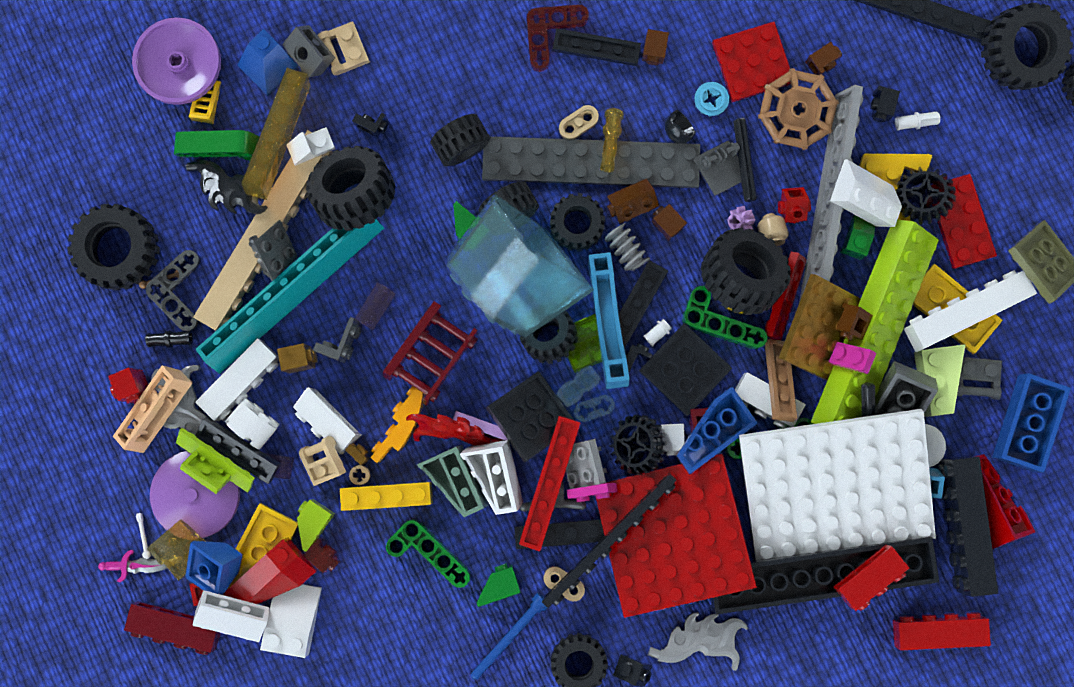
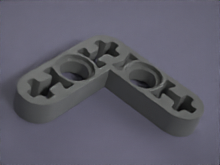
M185 250L146 285L148 297L180 329L186 332L193 331L198 325V320L193 318L194 314L172 290L199 266V256L192 250ZM185 256H194V264H186L183 267L185 270H187L185 273H183L182 270L178 266H176L178 262L181 266L186 262V260L184 259ZM172 269L177 270L179 278L176 281H169L167 279L168 271ZM154 285L157 287L161 285L160 291L165 296L168 292L170 294L163 299L161 304L158 301L162 300V298L156 293L154 295L151 294ZM170 300H175L178 303V308L174 312H169L166 309V303ZM183 308L186 311L182 312V314L187 318H193L190 327L187 325L183 327L184 321L179 316L177 319L174 318V316L180 314Z

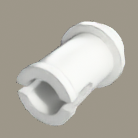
M664 319L662 321L658 320V324L643 336L652 347L664 335L670 334L669 331L672 328Z

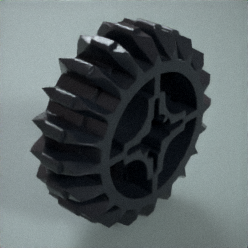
M929 166L927 171H923L919 167L917 173L913 170L909 172L910 177L907 175L902 176L903 182L898 181V189L895 191L902 205L900 212H903L902 216L904 218L910 216V221L919 219L920 225L923 224V220H927V223L930 225L933 218L939 222L941 220L940 215L947 217L948 210L953 209V202L956 201V196L954 195L956 188L952 186V179L947 180L948 175L946 173L940 175L939 169L931 172V167ZM930 184L936 185L942 192H939V189L932 188ZM927 189V197H925V201L923 202V194H925V190ZM907 199H910L911 202H916L920 207L913 206ZM932 204H937L934 207L928 208Z
M635 414L633 417H625V421L620 420L618 422L619 427L613 428L616 434L610 436L614 440L609 445V447L614 448L610 455L617 456L614 463L621 464L620 469L627 470L629 474L636 473L637 475H642L643 473H650L651 469H657V462L662 463L664 461L661 454L667 453L663 446H666L668 443L662 439L667 434L660 433L663 426L655 425L656 420L649 419L647 415L640 416ZM637 427L636 431H633V435L627 438L630 431ZM646 451H649L647 458L640 462V459L643 458L644 453Z

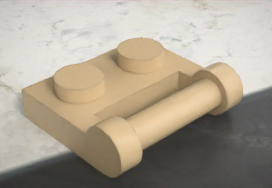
M353 21L332 30L323 31L317 35L335 56L331 63V71L334 76L370 63ZM337 38L346 62L340 64L331 40Z
M327 436L321 442L313 446H305L299 450V456L314 486L346 473L343 462L335 449L336 441L332 436ZM324 450L326 457L314 461L313 455Z

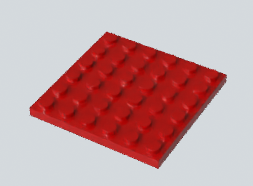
M723 454L715 455L691 474L687 472L682 464L654 470L650 473L606 482L616 483L617 492L609 493L610 498H596L604 535H606L669 472L677 480L674 483L676 487L668 495L664 493L658 499L660 503L652 511L647 509L642 514L644 519L636 527L631 525L626 530L628 535L620 543L615 541L610 546L612 551L609 553L624 618L757 588Z

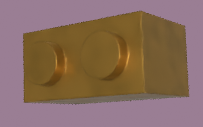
M302 343L277 349L281 371L295 373L316 368L315 363L318 362L317 354L312 350L311 346Z

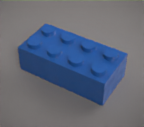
M1029 373L1018 375L992 458L1031 472L1044 473L1071 388Z

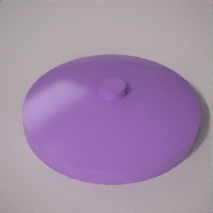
M168 18L156 22L142 33L134 47L132 66L138 83L150 96L163 103L180 105L196 101L213 87L220 72L221 55L215 39L202 25L186 18Z
M184 451L166 460L157 470L150 488V503L156 519L170 533L187 539L205 538L221 531L232 520L240 501V487L229 481L215 494L180 470L181 464L191 455L188 451Z

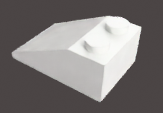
M302 584L297 588L273 597L260 650L302 658L309 655L322 587Z

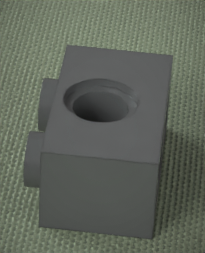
M309 25L295 27L282 44L287 50L288 55L296 61L301 71L309 78L322 75L335 59V56Z

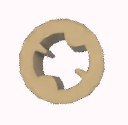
M363 465L353 467L349 474L351 482L355 485L367 483L370 479L369 469ZM357 469H361L362 473L366 474L361 482L358 481L357 477H354V473L358 472Z

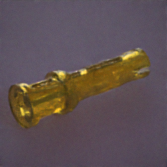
M617 108L607 109L604 115L606 124L603 126L602 132L605 135L600 169L606 173H611L615 169L617 140L622 133L620 125L624 113Z

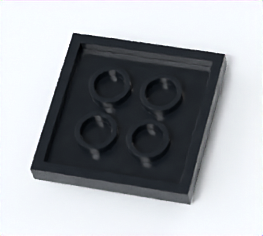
M684 323L639 372L685 416H688L690 409H695L731 371L732 367Z
M539 371L486 407L488 413L524 463L550 445L559 416L574 420Z

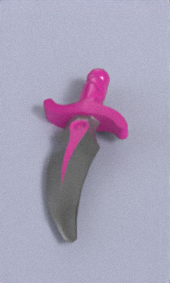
M130 550L124 554L121 561L101 562L98 568L102 571L105 569L106 571L121 570L122 574L117 579V582H122L127 578L128 572L136 574L138 572L154 573L174 566L183 557L170 559L139 558L129 561L130 556L134 553L133 550Z

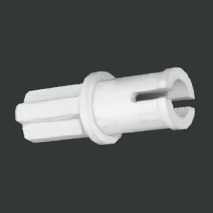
M915 112L914 115L897 116L895 118L897 131L909 128H916L918 130L923 126L940 123V114L938 112L923 114Z

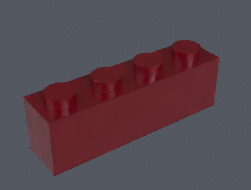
M139 601L131 604L124 631L131 632L130 635L133 637L144 638V636L151 637L153 642L162 644L165 641L174 643L173 646L176 648H194L196 653L208 655V653L216 650L221 633L193 626V615Z

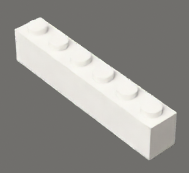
M1013 270L1003 275L1004 280L999 283L995 279L984 285L986 289L982 291L976 288L966 293L967 298L963 300L957 297L947 302L948 307L943 310L939 306L928 311L929 316L924 319L920 315L910 320L909 323L911 325L904 328V331L915 352H918L1038 293L1024 271L1016 273Z

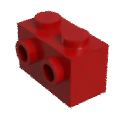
M128 367L108 376L112 385L110 387L112 396L118 401L127 402V404L134 403L135 405L148 386L144 372L140 369Z

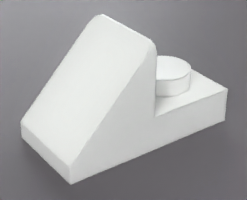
M326 127L308 135L301 132L286 145L295 166L336 149Z

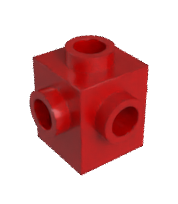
M804 187L782 189L781 201L778 202V213L782 214L785 223L807 221L808 212L811 211V201Z

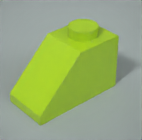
M310 499L308 502L305 500L298 509L300 514L297 517L302 549L305 552L312 549L335 515L334 512L315 499Z

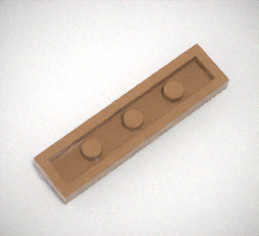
M768 339L765 344L772 419L794 422L797 419L792 367L790 363L779 359L785 341Z

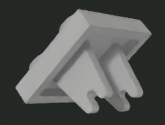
M595 439L574 444L566 468L570 489L606 483L604 473L607 470L602 468L599 451L602 450L601 446L597 447Z

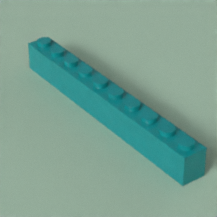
M375 219L374 223H368L364 225V228L360 229L353 228V230L346 231L344 228L342 230L332 228L199 345L196 351L207 365L220 374L241 356L257 338L260 339L380 233L384 227Z

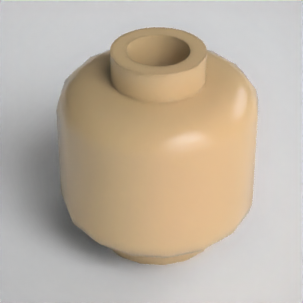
M774 213L764 215L757 225L758 232L765 234L766 238L774 240V244L777 247L784 244L789 235L784 218Z

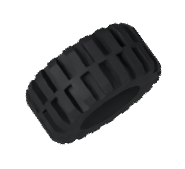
M1034 2L1007 9L1001 12L999 16H995L991 20L992 25L987 26L984 34L987 35L986 38H982L981 46H984V51H981V58H985L986 63L983 64L985 70L991 71L989 76L993 80L998 79L999 85L1002 87L1008 86L1011 90L1042 87L1048 85L1049 82L1055 81L1059 77L1058 74L1065 71L1067 68L1065 63L1070 62L1072 56L1069 54V51L1073 49V42H1070L1072 33L1071 29L1068 30L1066 27L1068 25L1066 19H1061L1059 17L1061 13L1056 9L1051 10V6L1046 4L1040 5ZM1021 27L1029 29L1038 41V56L1031 67L1022 64L1014 50L1015 37Z
M348 146L344 147L341 151H333L332 155H326L322 158V162L315 165L314 172H311L308 177L306 194L318 216L327 226L338 230L344 228L346 231L353 230V228L360 229L364 228V225L368 223H374L377 217L381 218L385 214L384 210L389 209L392 203L391 200L394 199L396 186L392 174L378 152L367 147L355 146L351 148ZM360 183L352 190L343 193L347 188L351 187L352 185Z
M101 204L100 209L96 206L90 208V214L83 213L79 217L81 220L79 224L74 223L72 229H74L73 235L69 234L68 236L71 246L67 247L68 254L73 256L70 259L72 266L77 268L76 272L81 277H84L86 281L105 289L133 288L132 284L134 283L139 285L143 281L142 277L144 275L149 277L152 273L150 267L152 265L156 266L158 262L155 259V254H159L160 247L156 245L159 239L158 235L153 233L154 227L139 213L119 204H114L113 206ZM115 228H123L129 233L131 238L130 252L127 258L119 265L106 267L101 264L98 258L97 248L99 241L106 232Z
M736 228L725 231L713 243L701 263V275L703 282H706L705 287L707 291H711L712 297L716 301L719 300L723 307H729L733 312H743L746 315H752V313L760 314L770 309L787 289L791 279L788 258L782 254L783 250L781 247H777L774 244L775 241L771 238H766L765 234L761 232L756 233L753 229L743 230V228ZM736 264L746 267L753 273L756 279L742 273Z

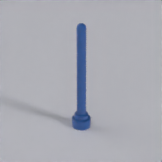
M536 593L531 599V607L471 673L472 679H479L537 613L547 609L542 603L543 596L540 593Z

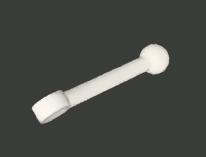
M137 513L136 519L139 523L144 549L142 556L145 559H149L151 552L147 546L143 514Z

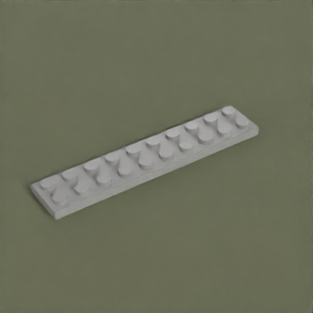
M853 85L835 94L839 104H837L832 125L833 132L830 135L828 134L800 300L810 274L818 275L830 282L834 272L832 265L838 249L836 241L841 230L840 218L844 208L831 202L830 199L844 160L848 159L852 162V149L856 144L855 131L860 121L858 116L859 108L863 102L862 86Z

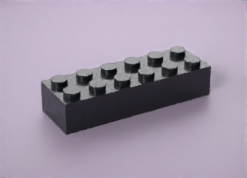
M980 457L941 459L937 469L945 477L942 500L945 502L943 517L948 524L946 539L951 546L949 561L954 568L955 576H952L953 587L958 593L970 597L999 594Z

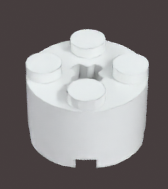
M246 398L225 421L226 425L243 440H251L250 445L259 450L279 426L276 420L263 413L264 410L255 403L253 404Z

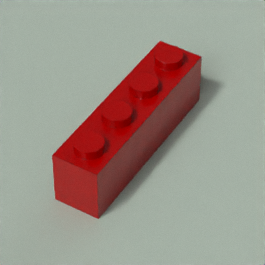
M978 612L967 613V617H958V614L948 613L944 614V618H936V615L926 614L922 615V619H914V616L905 615L900 616V620H893L894 646L899 650L991 646L989 619L981 616V613Z

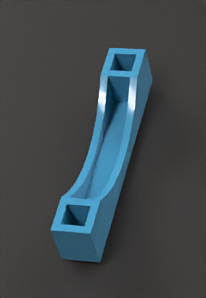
M611 252L592 254L588 257V267L606 389L628 387L630 379L619 323Z

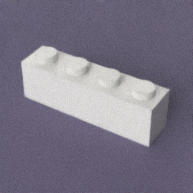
M257 338L195 403L214 421H224L231 415V409L248 397L246 393L251 388H257L263 382L262 377L267 372L271 373L277 368L279 356L266 343Z

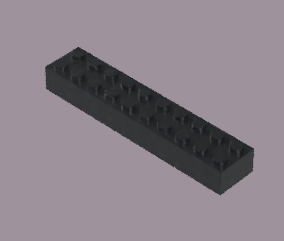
M932 537L916 538L770 559L750 560L757 588L710 598L712 611L717 615L841 597L834 586L885 545L892 546L909 567L905 572V577L898 582L893 581L887 586L888 590L939 583Z

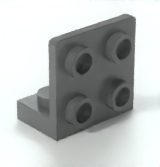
M349 318L339 347L327 341H323V344L316 342L313 351L345 363L346 359L349 360L352 356L354 348L351 346L354 339H358L362 327H359L360 322L355 318Z

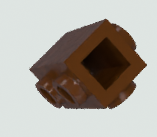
M644 179L608 195L609 205L606 207L611 218L615 217L619 224L651 211L658 207L659 203L654 188L647 179Z

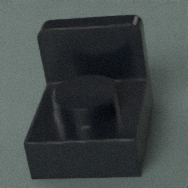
M356 113L352 120L357 128L376 138L379 137L380 133L383 134L388 127V119L384 113L380 114L376 123H374L375 120L366 114L360 116Z

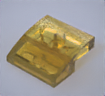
M179 520L153 542L147 550L160 565L165 564L179 581L186 575L190 543L192 541L205 540L187 523Z

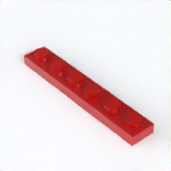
M562 416L558 417L519 545L541 551L581 422Z

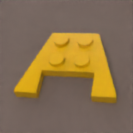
M863 154L859 166L893 185L896 190L898 189L897 183L900 181L904 169L913 170L917 173L918 168L921 167L923 171H927L932 155ZM900 212L898 220L910 221V216L904 218L902 212Z

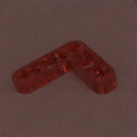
M585 6L533 8L528 12L529 55L533 70L542 72L549 66L547 29L584 26L589 16L588 9ZM578 11L581 12V15H585L582 16V20H578L575 16ZM560 12L563 14L564 19L559 23L554 22L552 15ZM567 12H570V16L573 17H570V21L567 22ZM545 13H548L549 23H546V19H540L539 23L530 20L534 18V15H538L539 18H545ZM535 35L543 36L544 42L541 45H535L532 42V38ZM540 50L542 60H546L542 62V65L534 62L537 60V51Z

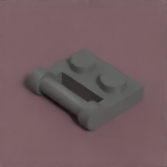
M963 357L957 396L991 397L993 400H1000L1002 393L1000 387L1002 361ZM963 380L991 382V388L964 386Z

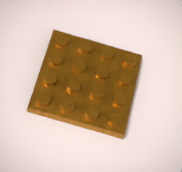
M810 274L779 359L827 381L834 366L829 363L835 345L837 342L843 343L844 338L839 336L841 331L836 329L844 311L842 305L845 303L858 306L861 299L818 275Z

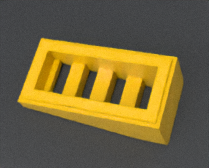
M216 81L213 85V90H209L206 93L210 94L211 98L201 97L192 102L189 118L192 121L214 124L221 86L220 81ZM200 102H209V106L200 105ZM199 109L207 110V113H199Z

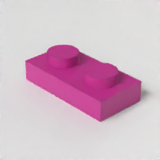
M837 342L829 363L868 374L877 353L870 349Z
M605 483L567 490L568 499H576L577 502L590 501V496H596L597 499L610 498L609 493L617 492L616 483Z

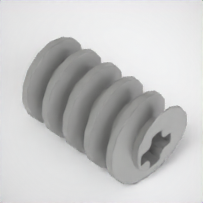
M624 223L612 230L605 237V241H613L609 246L610 249L618 248L614 255H622L619 263H627L624 270L634 271L648 262L650 257L642 258L646 251H637L641 244L632 243L636 236H627L631 229L623 230L626 224Z

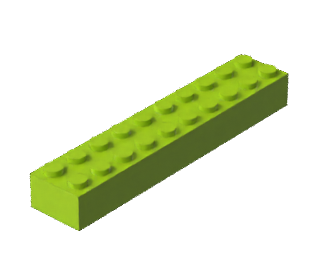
M897 219L895 227L889 228L858 304V307L873 315L863 340L853 338L852 341L847 339L843 341L845 344L870 349L877 353L869 373L865 374L834 365L811 423L819 424L860 418L861 385L865 382L875 385L876 397L939 239L916 222Z

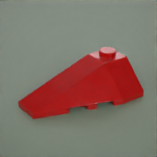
M985 454L974 456L980 457L992 549L1035 533L1022 506L1017 507L1010 497L1013 494L1009 488L1005 489L1002 487L1000 475Z
M288 537L281 540L223 595L259 604L301 586L317 570Z

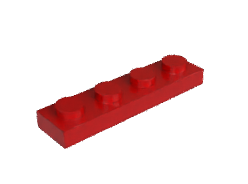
M790 253L788 258V265L791 270L790 283L773 304L770 319L765 325L767 336L773 340H782L807 261L800 253Z

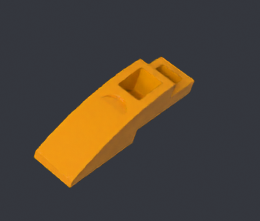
M413 386L406 393L409 397L404 403L400 401L392 410L395 413L392 418L398 424H392L385 433L387 438L382 443L379 441L371 450L373 455L370 458L376 463H380L392 447L397 451H401L417 425V422L413 420L406 421V417L410 414H421L425 394Z

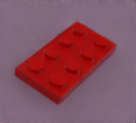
M971 174L952 179V186L956 188V193L954 194L956 201L953 202V209L948 210L947 217L940 215L941 220L938 222L952 269L997 256ZM931 185L932 188L939 189V192H942L936 185Z

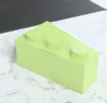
M965 344L914 352L917 371L936 378L938 392L925 411L924 417L954 413Z

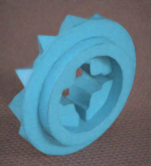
M704 83L695 93V107L698 108L701 114L708 115L709 117L720 115L728 106L729 94L725 87L719 83ZM708 93L712 97H718L714 102L715 107L711 102L704 103L708 99Z

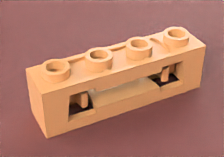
M162 365L113 437L124 450L144 453L190 388L192 382L181 370ZM163 378L166 381V383L164 384V386L158 385V388L161 390L159 391V393H157V391L154 388ZM135 419L136 421L132 422L134 429H128L131 421Z

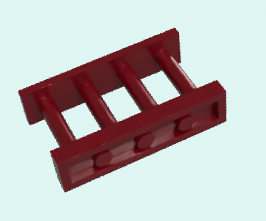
M433 301L383 370V377L389 381L394 376L396 378L399 376L424 393L426 396L423 404L426 406L430 401L435 402L441 393L438 390L467 348L472 349L478 340L476 338L477 329L474 328L468 335L441 317V305ZM431 324L439 325L464 342L457 353L429 334L428 328ZM419 341L426 342L451 359L445 370L416 352L415 346ZM406 359L414 360L439 377L432 388L404 370L402 364Z

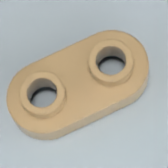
M585 105L564 118L559 125L561 137L563 139H576L594 127L598 122V111L593 106ZM590 115L592 119L585 121L583 117ZM567 127H572L574 131L572 133H568L565 129Z
M552 566L544 573V583L548 588L552 589L568 572L560 567ZM553 574L559 576L557 582L551 581L550 578ZM580 581L576 586L578 588L576 594H571L568 588L563 593L564 598L573 602L580 600L585 593L583 583Z

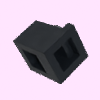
M878 86L873 91L872 96L874 98L870 109L873 110L871 116L873 120L886 122L894 116L900 91L883 86Z

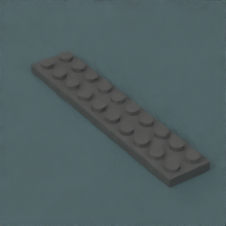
M490 136L491 139L483 148V181L630 186L647 179L652 187L699 188V168L693 158L700 155V144Z

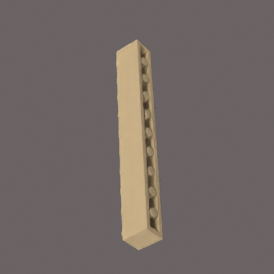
M307 130L305 135L311 134L312 132ZM333 151L296 166L292 158L289 159L261 205H266L268 208L265 212L255 215L193 318L216 331L230 319L234 311L241 307L243 303L242 297L245 292L248 293L254 285L253 279L256 274L262 272V268L257 262L258 258L254 256L256 252H253L249 246V238L257 235L259 238L278 220H281L285 231H287V223L290 218H294L300 208L298 205L302 199L305 200L307 198L306 184L309 181L310 173L314 172L315 165L317 163L320 164L322 158L326 155H332Z

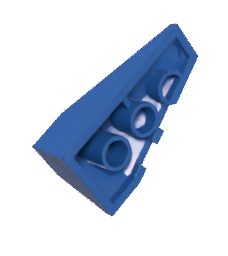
M730 387L713 400L676 455L689 474L693 473L738 439L739 435L746 433L758 424L733 387Z

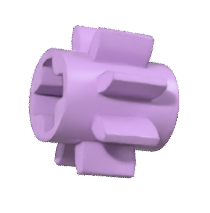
M745 206L730 210L731 215L727 221L731 229H753L752 225L755 218L752 210L745 211Z

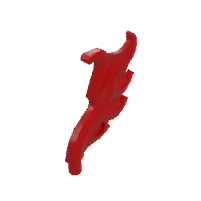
M410 414L406 417V421L413 420L419 424V428L413 431V438L416 442L420 441V436H432L443 439L457 438L473 446L503 441L500 438H487L480 427L476 425L470 426V421L463 417H457V421L440 414L437 415V419L423 414Z

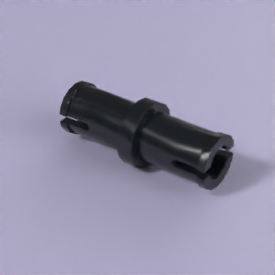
M171 330L165 331V333H147L145 342L147 347L166 346L167 348H172L174 345H192L193 335L191 331L172 332Z

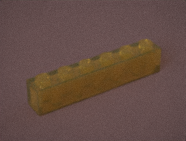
M286 68L242 181L244 191L248 195L265 200L268 198L285 154L286 145L290 141L311 86L307 73Z

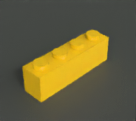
M419 482L340 488L341 511L433 504L432 483Z

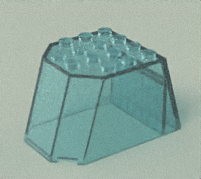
M496 194L489 199L447 257V267L452 273L450 277L456 284L461 285L463 288L461 292L465 298L473 301L484 312L486 318L494 324L496 322L503 329L508 328L514 335L518 333L525 338L594 290L547 229Z

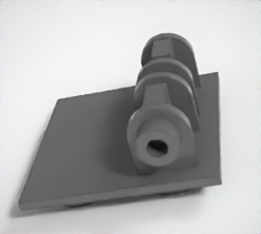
M728 140L693 158L714 196L741 183L737 156L740 150L738 143H730Z
M281 220L275 222L259 238L257 235L249 238V246L253 252H256L254 256L258 258L257 262L260 264L263 274L270 277L271 281L279 276L298 257Z

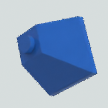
M264 29L248 43L237 65L267 96L298 68V65Z
M192 541L190 543L185 578L202 590L223 595L240 571L242 554L227 543Z

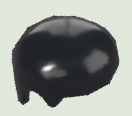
M675 110L665 120V132L677 144L689 142L696 133L692 124L679 110Z

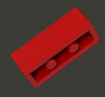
M885 545L837 583L834 588L854 611L859 609L861 611L870 605L871 602L869 600L874 596L884 594L888 590L887 586L904 578L905 572L909 567L892 546Z

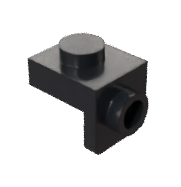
M637 344V346L632 345L628 353L625 352L628 372H630L637 355L646 359L651 358L652 354L648 352L649 348Z
M620 654L613 676L634 686L644 687L651 678L652 665Z

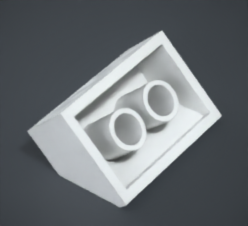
M848 159L844 160L830 201L876 227H895L902 205L894 186Z
M308 387L293 406L297 411L295 415L303 423L307 421L312 426L310 430L318 438L332 436L335 439V449L339 454H344L346 452L345 449L362 436L316 389Z

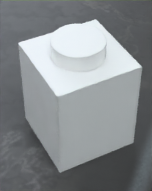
M684 424L661 425L663 427L660 433L667 434L662 438L663 441L668 443L666 446H663V449L667 451L666 456L677 455L685 443Z

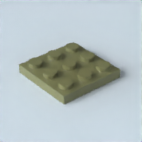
M1045 220L1038 223L1008 250L1013 260L1019 264L1027 278L1032 281L1039 290L1040 295L1049 304L1056 301L1074 283V257Z

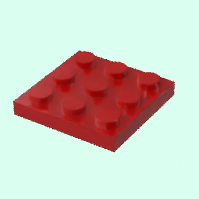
M775 22L712 41L731 103L765 93L764 87L766 84L769 85L789 72L790 67ZM789 81L788 83H786V84L783 85L782 87L791 85V82Z

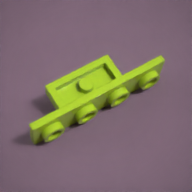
M184 428L179 430L176 444L191 453L181 464L180 470L215 494L229 481L247 493L251 490L255 477L248 471L243 470L229 458L218 453L212 446L202 442L193 433L186 431Z

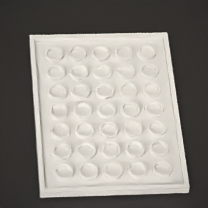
M922 409L739 435L755 560L916 538L932 537V539H936L924 411Z

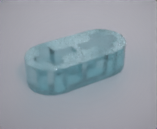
M602 395L577 404L574 409V416L578 421L587 422L608 415L614 410L615 404L610 396ZM601 399H605L606 402L611 404L608 406V411H604L603 408L596 410L595 406L601 404ZM581 406H584L585 409L593 408V411L587 414V418H583L582 415L578 416L577 412L580 411Z

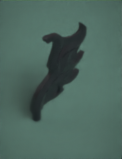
M197 160V162L186 163L188 172L198 171L201 174V190L204 195L209 193L208 201L214 210L219 211L217 206L219 203L224 204L226 209L233 214H237L234 209L236 206H241L247 212L255 215L265 212L268 208L266 205L260 206L258 203L262 188L266 187L271 179L272 172L268 167L265 168L264 175L261 178H252L239 174L229 177L219 165L211 161Z

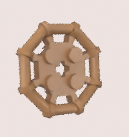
M792 68L769 85H765V93L758 119H761L773 138V143L807 150L810 145L833 132L832 125L839 100L833 95L822 74L815 75ZM798 80L813 84L810 88L798 86ZM789 81L791 82L792 88L783 94L777 90ZM818 87L827 101L821 102L816 96L815 90ZM775 96L778 98L776 111L769 112L772 97ZM800 103L801 108H804V112L796 115L793 107ZM822 107H828L825 121L822 122L820 121ZM777 116L779 123L783 126L780 131L777 130L771 117ZM816 125L819 130L807 137L806 130ZM787 130L800 132V139L784 135Z

